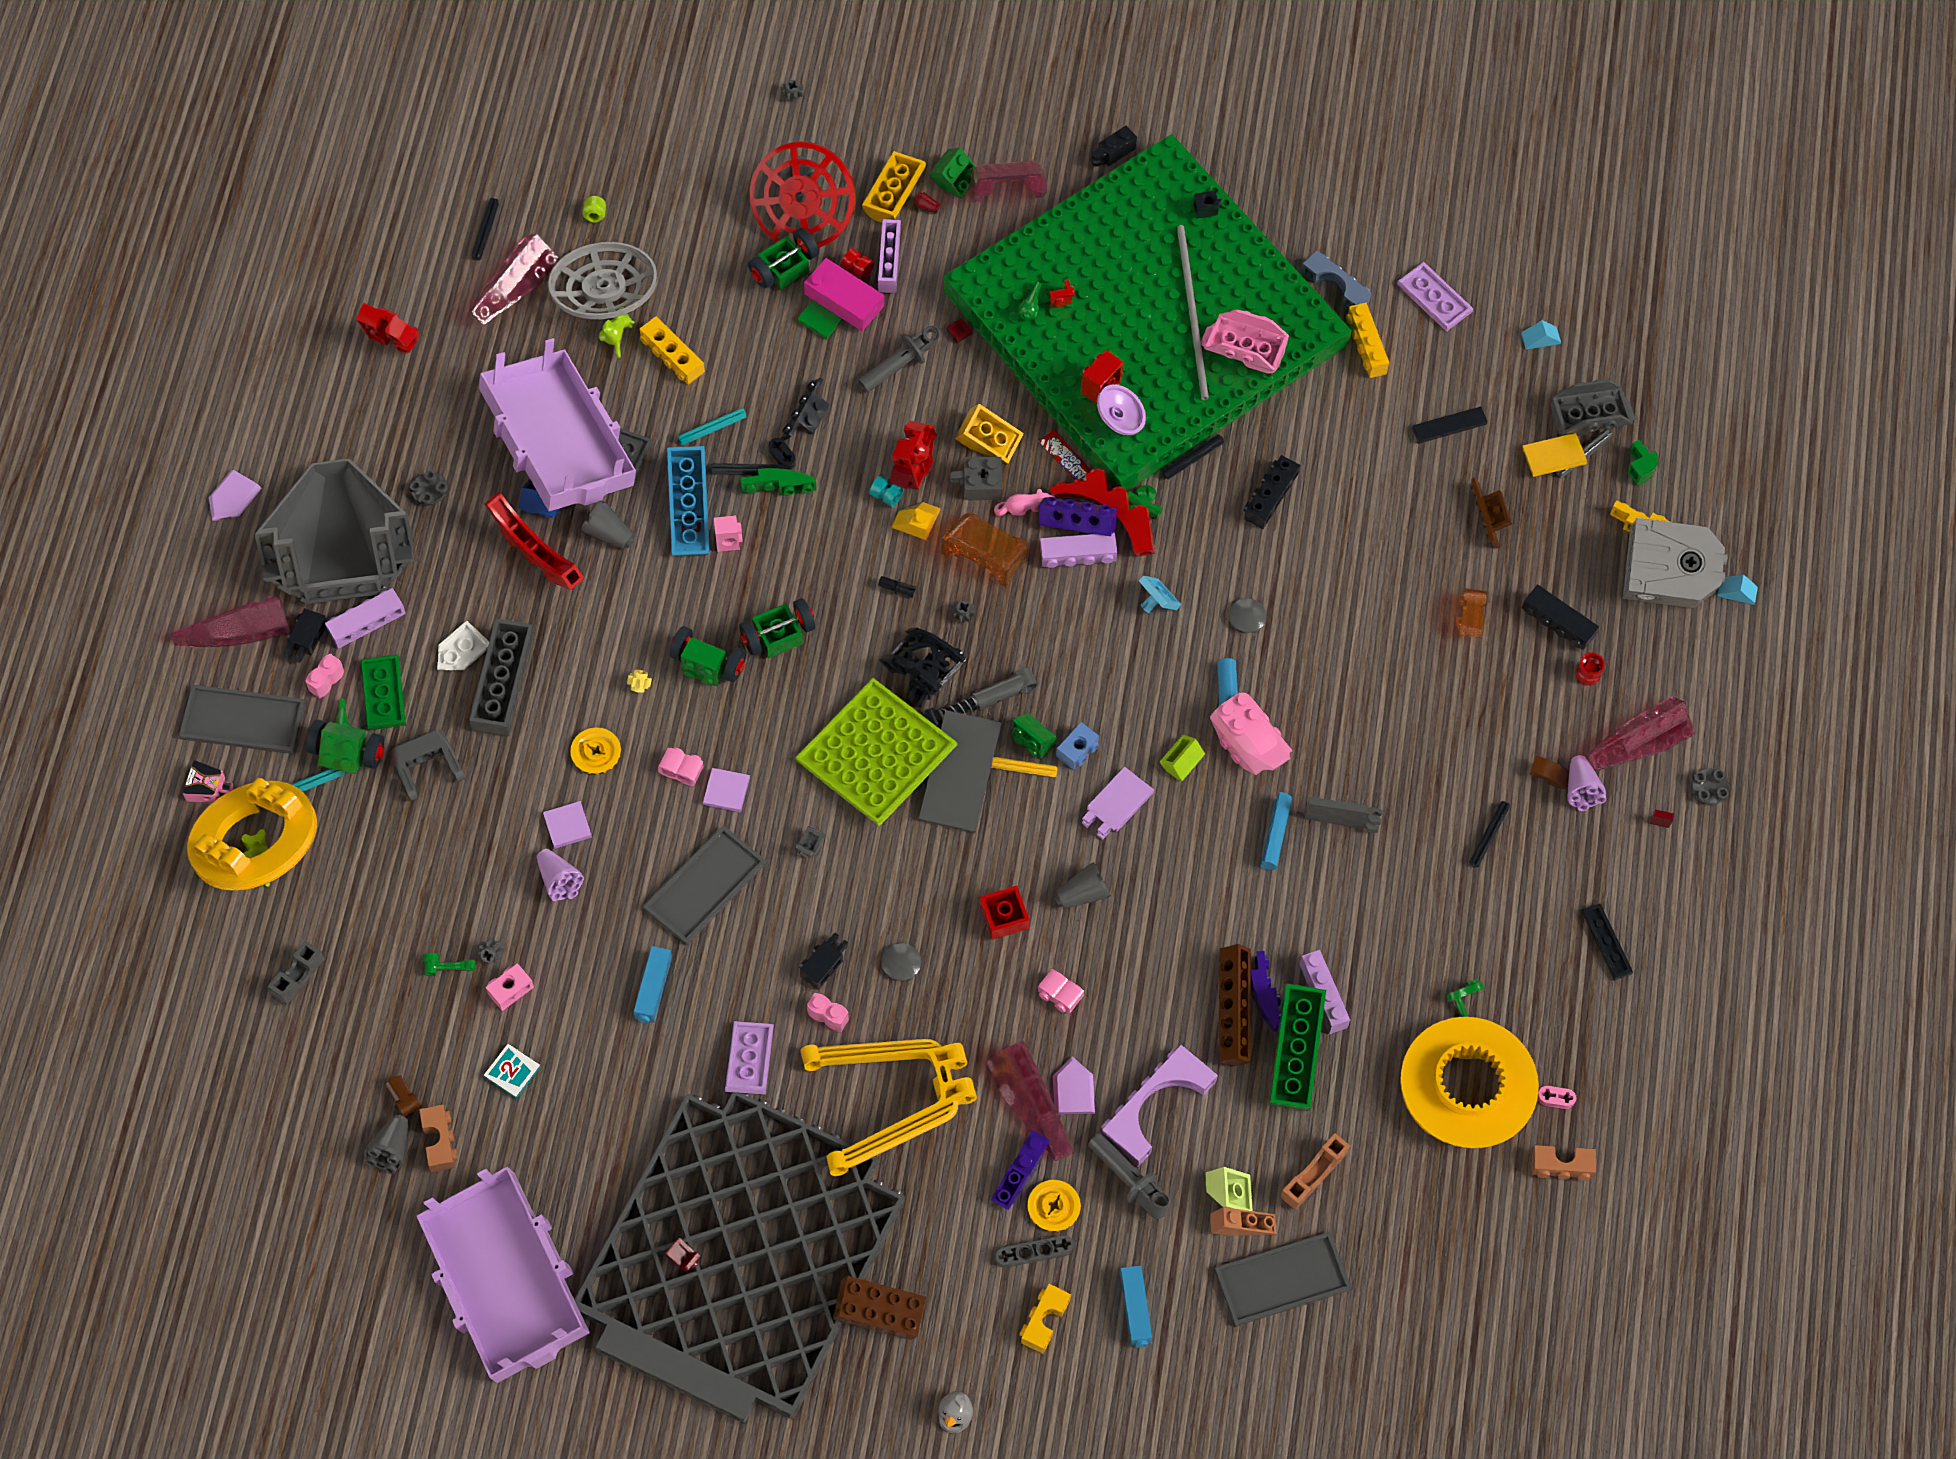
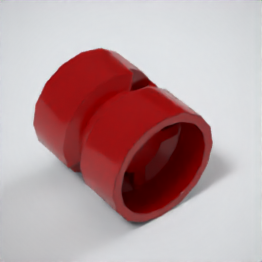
M851 248L842 258L840 267L852 273L861 281H864L872 272L874 261L866 256L862 257L859 251Z
M1589 652L1582 656L1576 670V678L1581 684L1592 686L1599 681L1605 666L1602 656L1594 652Z

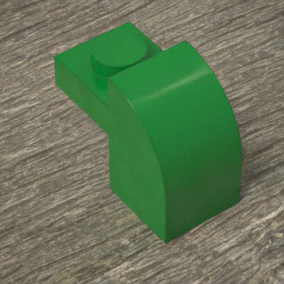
M1640 440L1632 443L1629 452L1635 461L1630 463L1627 471L1637 486L1651 479L1658 464L1656 451L1649 453L1647 447Z

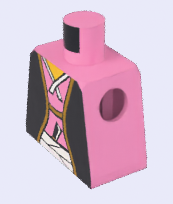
M194 760L183 795L188 802L213 803L220 797L221 793L226 794L232 791L233 783L225 782L223 771Z

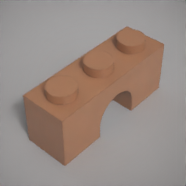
M444 1104L419 1109L424 1133L440 1135V1140L437 1144L426 1147L428 1166L431 1173L455 1168L454 1161L458 1160L456 1148L452 1149L451 1144L455 1139L453 1129L449 1130L448 1123L452 1122L450 1111L445 1110Z
M1535 1145L1532 1150V1175H1538L1539 1178L1558 1176L1559 1179L1574 1177L1581 1181L1593 1179L1596 1174V1149L1575 1148L1572 1153V1161L1569 1163L1558 1160L1555 1154V1147Z

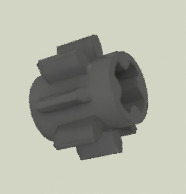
M788 79L786 84H782V96H787V101H797L799 97H803V84L799 85L798 80Z
M968 599L965 601L957 600V606H952V611L954 612L953 619L957 618L959 623L965 621L969 623L970 616L975 617V611H973L974 604H970Z
M489 938L487 942L483 941L480 944L481 950L478 952V955L481 956L483 962L493 964L495 960L499 961L503 957L501 953L504 948H501L499 941Z

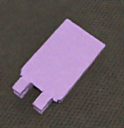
M1124 767L1088 805V812L1082 818V824L1088 828L1097 818L1100 819L1103 824L1097 829V836L1103 840L1111 830L1118 832L1154 793V789Z

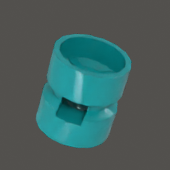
M880 474L874 480L869 494L878 500L883 499L885 504L894 507L900 500L904 488L889 483L890 478Z

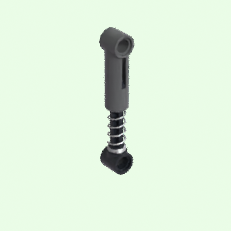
M1022 668L1015 672L1013 676L972 693V697L970 696L967 700L963 699L962 702H956L953 706L949 705L946 709L935 710L930 708L923 711L921 715L941 729L945 710L965 715L968 711L973 712L975 708L980 711L1017 694L1029 693L1036 689L1038 683L1030 668Z

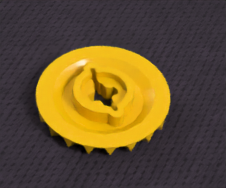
M589 728L579 733L573 740L570 750L571 758L576 767L581 769L582 772L585 771L588 774L595 773L597 775L602 772L606 773L607 770L612 769L618 762L621 753L620 742L607 729ZM597 748H599V752L601 754L596 753L595 755H593L591 749L596 750Z
M1047 1180L1038 1184L1028 1198L1030 1218L1034 1224L1049 1232L1066 1230L1073 1225L1080 1213L1081 1204L1077 1192L1068 1183L1060 1180ZM1058 1197H1059L1058 1205H1057V1207H1058L1059 1209H1054V1210L1050 1213V1207H1051V1206L1048 1205V1204H1049V1203L1053 1204L1054 1202L1057 1201V1199H1058Z

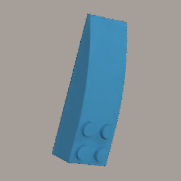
M704 446L667 448L672 556L708 555L710 552ZM688 516L694 518V520H686V522L684 521V519ZM697 522H701V532L693 530L697 529ZM682 524L687 529L684 532H682Z

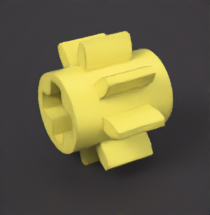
M634 670L633 674L630 673L628 675L627 684L631 685L630 689L632 691L642 693L650 687L652 678H647L648 673L646 671Z

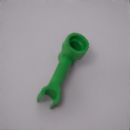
M423 954L424 974L427 976L436 975L437 970L476 971L474 960L444 963L439 962V954Z

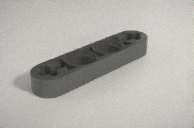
M1063 1235L1002 1247L996 1252L995 1261L999 1267L1008 1268L1063 1257L1072 1253L1074 1242L1069 1236ZM1063 1241H1065L1066 1244H1070L1067 1250H1064L1063 1247L1056 1248V1253H1054V1246L1052 1243H1056L1055 1247L1061 1246ZM1041 1245H1048L1050 1252L1043 1255L1039 1252V1247ZM1021 1249H1028L1030 1256L1023 1259L1019 1256V1251ZM1012 1251H1016L1015 1257L1017 1260L1015 1261L1014 1256L1009 1257L1007 1262H1004L1003 1259H999L1001 1258L1002 1253H1005L1006 1256H1012Z

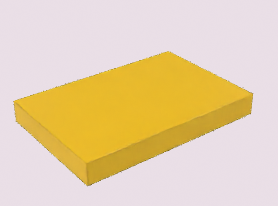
M1576 433L1523 445V452L1533 477L1587 464L1586 456Z

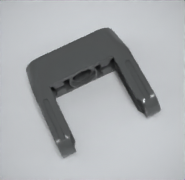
M442 730L433 731L391 750L393 761L410 801L418 799V793L408 768L444 755L453 778L457 782L465 779L454 751Z

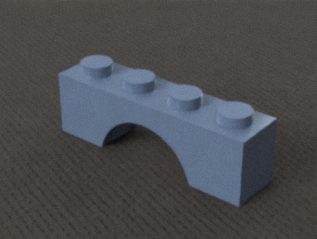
M1316 251L1303 263L1301 274L1314 284L1328 281L1340 287L1344 295L1342 306L1349 310V306L1362 303L1368 304L1370 302L1372 294L1370 290L1358 283L1353 276L1344 272L1339 265L1331 262L1325 254Z

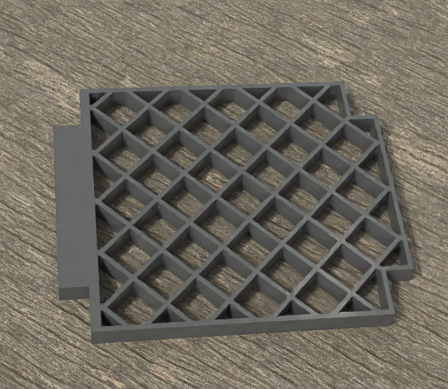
M733 1092L724 1110H721L722 1108L717 1104L704 1102L697 1095L691 1096L687 1094L577 1294L575 1303L583 1318L605 1328L596 1345L598 1353L743 1424L749 1418L756 1402L794 1420L843 1325V1322L836 1321L835 1324L833 1323L830 1311L835 1309L837 1299L826 1302L818 1278L846 1268L850 1277L856 1278L853 1266L866 1262L858 1279L865 1280L905 1203V1196L897 1189L890 1190L884 1187L885 1185L880 1181H871L879 1165L877 1155L864 1161L871 1166L863 1180L860 1179L856 1166L850 1168L855 1183L826 1191L819 1168L828 1166L826 1156L818 1159L815 1158L808 1135L841 1151L855 1143H846L839 1136L833 1133L829 1135L816 1125L810 1126L797 1116L791 1117L786 1115L787 1113L784 1110L769 1107V1104L761 1099H758V1101L752 1099L748 1093ZM736 1102L752 1108L730 1115ZM692 1106L718 1118V1120L692 1128L687 1111ZM763 1114L796 1130L771 1138ZM758 1117L766 1140L737 1149L729 1126ZM684 1118L687 1130L676 1133ZM725 1128L732 1151L703 1160L695 1137ZM803 1138L810 1161L782 1170L774 1147ZM691 1139L698 1162L668 1171L664 1158L667 1147ZM769 1149L777 1172L747 1181L740 1158ZM735 1160L743 1183L713 1193L706 1169ZM661 1161L664 1173L652 1176ZM814 1170L821 1194L793 1203L785 1179ZM701 1171L709 1194L679 1204L672 1180ZM780 1181L788 1205L758 1214L751 1191ZM667 1182L675 1205L645 1215L640 1202L642 1193L645 1189ZM864 1189H868L895 1202V1206L872 1213ZM859 1191L867 1215L838 1224L830 1201ZM746 1193L754 1216L724 1225L717 1202ZM825 1203L833 1226L804 1236L796 1212ZM637 1204L641 1217L628 1220ZM712 1204L720 1227L690 1237L682 1213ZM791 1214L799 1238L769 1247L762 1223ZM678 1215L685 1235V1239L682 1240L693 1251V1246L723 1236L730 1260L702 1270L699 1263H697L695 1266L696 1272L666 1281L658 1257L664 1256V1253L672 1243L655 1248L648 1224ZM888 1218L881 1234H879L875 1222ZM870 1224L876 1240L874 1248L849 1257L841 1233ZM757 1225L765 1249L735 1258L728 1234ZM644 1226L651 1250L620 1259L616 1246V1241L620 1234ZM836 1235L844 1259L815 1269L807 1245ZM802 1247L810 1271L780 1280L773 1256ZM613 1249L617 1261L604 1265ZM768 1258L776 1282L746 1292L739 1267ZM654 1259L662 1283L631 1293L624 1269ZM734 1269L741 1294L711 1303L704 1279ZM620 1270L627 1294L596 1304L591 1289L596 1278ZM813 1280L821 1304L792 1314L784 1289ZM699 1281L707 1305L677 1315L669 1290ZM779 1291L787 1316L757 1325L749 1301ZM665 1292L672 1317L642 1326L634 1302ZM588 1293L592 1302V1308L583 1304ZM745 1303L752 1327L722 1337L714 1312ZM630 1304L638 1329L636 1330L603 1314V1312ZM825 1313L831 1331L827 1340L803 1348L795 1322ZM710 1314L718 1339L687 1349L680 1324ZM790 1324L798 1350L768 1359L760 1334ZM676 1326L683 1352L648 1336V1334ZM756 1336L764 1361L733 1371L726 1346ZM721 1348L729 1374L694 1358V1356ZM820 1352L810 1370L806 1356ZM801 1358L807 1374L804 1385L779 1393L771 1368ZM767 1370L775 1397L739 1379ZM796 1398L793 1406L784 1402Z

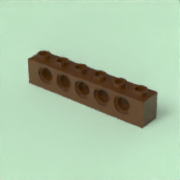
M1240 944L1220 948L1219 1062L1230 1067L1250 1063L1251 949Z

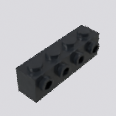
M1283 455L1279 457L1278 461L1274 460L1270 467L1269 475L1266 473L1261 481L1262 486L1255 489L1252 495L1253 500L1246 503L1243 509L1245 512L1244 520L1264 529L1297 478L1301 465Z
M1538 584L1526 597L1522 605V609L1528 615L1534 616L1542 625L1550 627L1558 636L1566 638L1574 647L1580 648L1583 651L1598 632L1599 626Z

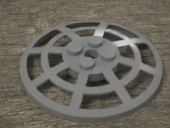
M600 242L575 249L560 259L550 273L548 285L552 300L566 313L585 319H608L627 314L643 305L655 290L657 272L653 260L641 249L624 243ZM614 251L626 254L622 261H600L597 252ZM591 255L592 263L582 266L575 272L566 267L578 258ZM632 256L643 261L649 270L639 274L628 263ZM601 266H616L617 269H602ZM593 268L595 269L594 272L590 273L586 277L581 276V274H583L584 272ZM624 270H627L634 277L625 280L624 276L622 275V272ZM562 272L569 276L566 291H555V284L559 274ZM652 276L650 289L645 295H639L642 280ZM575 280L582 283V290L572 291ZM636 283V289L633 294L625 292L627 286ZM585 296L589 301L582 305L574 297ZM557 297H568L571 303L578 307V309L573 310L565 306ZM619 298L628 299L617 306L613 305V302ZM633 300H638L634 304L626 308L620 309L621 307H625L626 305L630 304ZM597 303L606 304L607 308L597 309L591 307Z

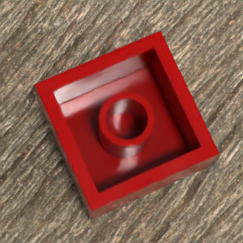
M1105 350L1103 354H1098L1094 359V363L1091 366H1087L1082 372L1081 393L1097 404V398L1102 389L1108 385H1118L1122 381L1124 362L1108 350Z
M1017 885L980 896L979 906L992 940L1029 929L1030 919Z

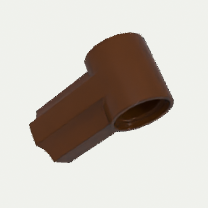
M401 1075L389 1079L386 1086L395 1099V1104L402 1116L406 1117L421 1108L416 1096L409 1090Z

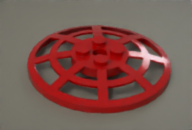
M806 141L787 143L768 153L754 171L749 192L751 209L758 225L775 242L781 240L777 236L782 229L792 234L798 230L785 225L790 217L800 219L801 228L806 229L810 234L821 230L828 223L835 227L837 230L834 234L816 243L818 248L831 243L843 233L851 221L856 201L853 178L844 162L826 147ZM798 148L813 149L826 156L820 164L807 159H798ZM790 149L791 160L780 164L774 170L766 165V162L774 155ZM831 161L841 170L847 187L836 188L833 178L826 170ZM799 165L810 166L815 171L810 177L800 175ZM792 166L793 177L785 181L777 175L784 168ZM762 170L768 176L764 188V198L754 199L755 183L758 174ZM821 174L827 180L830 186L829 190L821 191L819 184L816 182ZM772 181L781 187L777 197H769ZM798 192H802L805 195L803 202L797 200L796 194ZM848 194V209L841 223L833 218V215L837 208L838 196ZM832 197L829 213L820 208L822 198ZM765 205L770 218L776 224L772 232L762 223L756 206ZM771 205H781L785 213L780 220L774 214ZM816 214L823 219L817 226L809 228L808 217Z

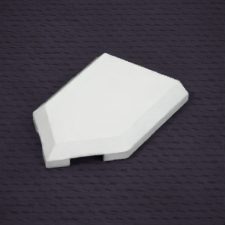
M468 621L464 622L438 645L437 670H465L488 650L489 641Z

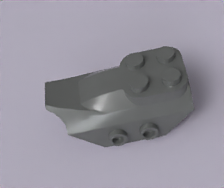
M1598 379L1587 383L1578 382L1552 396V416L1557 431L1561 436L1576 433L1577 436L1586 435L1602 428L1612 429L1616 426L1634 424L1633 421L1636 420L1630 401L1625 398L1621 386L1609 379Z

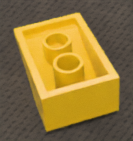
M977 404L969 410L955 439L969 449L988 457H1001V462L1008 464L1024 433L981 404Z

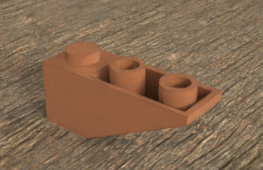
M1223 1207L1210 1214L1211 1233L1227 1236L1276 1234L1275 1214Z

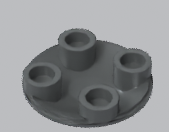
M432 470L426 471L425 474L418 476L410 483L412 498L422 505L435 504L441 501L447 493L446 480Z
M1249 598L1240 599L1231 606L1229 620L1233 629L1247 633H1257L1265 624L1266 611L1262 604L1256 600Z
M1706 768L1694 775L1691 788L1694 796L1699 801L1708 805H1716L1727 798L1730 784L1722 770Z
M905 943L890 946L882 957L884 973L895 980H912L921 967L919 952L913 946Z

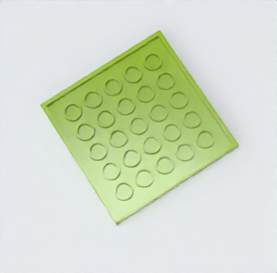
M872 678L795 757V760L880 827L957 746V742L876 679Z

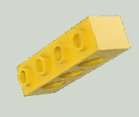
M657 316L640 328L641 342L645 346L648 345L654 355L663 360L668 369L672 368L681 381L684 380L689 385L705 372L704 362Z

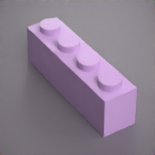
M883 219L878 275L879 292L896 293L901 220Z
M1115 533L1111 536L1090 534L1040 538L1042 567L1054 568L1060 565H1091L1099 562L1111 563L1116 561L1117 546Z
M391 588L390 590L382 591L372 599L365 600L355 608H349L339 616L330 618L325 625L329 635L339 649L406 613L403 604L394 589Z
M1317 950L1301 956L1299 965L1308 986L1326 990L1323 1021L1328 1033L1332 1034L1348 1028L1350 1018L1321 951Z

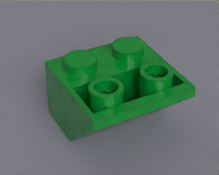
M961 148L947 149L931 170L929 176L938 187L961 199L980 176L981 172Z
M1029 713L1016 717L1013 720V740L1017 744H1022L1026 747L1028 753L1033 757H1038L1041 760L1056 745L1057 737Z

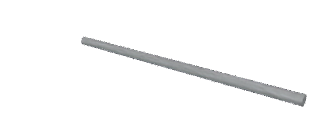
M1183 225L1177 226L1200 393L1201 399L1207 400L1209 396L1185 229Z

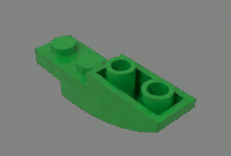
M758 469V476L740 478L742 493L752 494L756 491L779 489L780 495L789 496L794 493L817 491L816 478L788 469Z

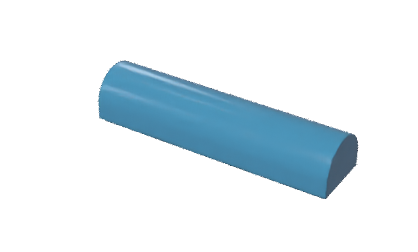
M1231 658L1220 659L1217 662L1219 706L1238 694L1236 661Z
M1283 792L1278 793L1274 801L1260 864L1262 869H1277L1292 797Z

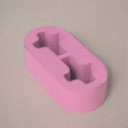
M1543 1086L1538 1092L1537 1100L1543 1106L1569 1109L1575 1104L1576 1095L1570 1089ZM1545 1092H1548V1096H1551L1548 1100L1543 1096ZM1565 1095H1568V1099H1571L1568 1103H1565V1099H1562Z

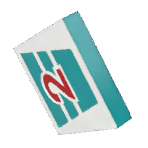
M507 1044L486 1071L484 1078L517 1099L541 1066Z

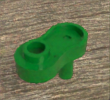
M1477 979L1466 982L1467 987L1445 994L1448 1002L1454 1000L1460 1017L1468 1016L1461 997L1484 989L1482 981L1478 982Z

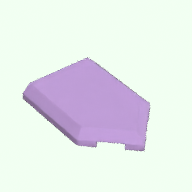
M231 470L209 496L212 521H218L226 517H239L262 488L235 470Z
M1071 1057L1053 1075L1055 1115L1095 1114L1093 1074L1074 1057Z

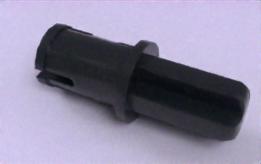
M884 576L880 577L878 583L879 587L894 591V594L900 593L913 598L916 586L903 583L900 579L896 581Z

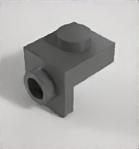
M807 826L800 843L796 844L795 848L799 849L798 853L805 857L816 856L826 835Z

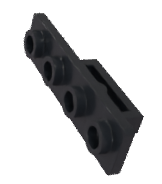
M822 378L811 380L807 385L806 389L808 391L800 398L798 409L792 412L790 423L786 424L782 430L784 434L781 439L783 441L792 437L797 426L810 435L815 432L830 405L816 394L823 381Z

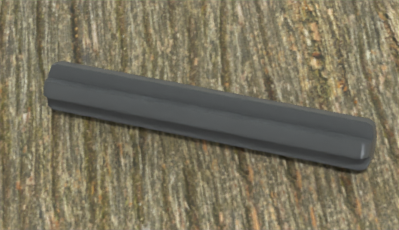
M1608 429L1601 432L1582 448L1586 459L1612 438V433ZM1576 467L1556 471V474L1563 478Z

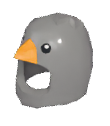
M953 1391L944 1396L940 1401L938 1411L939 1423L948 1433H959L967 1428L972 1420L973 1406L971 1399L963 1392ZM955 1424H961L960 1426L952 1427Z

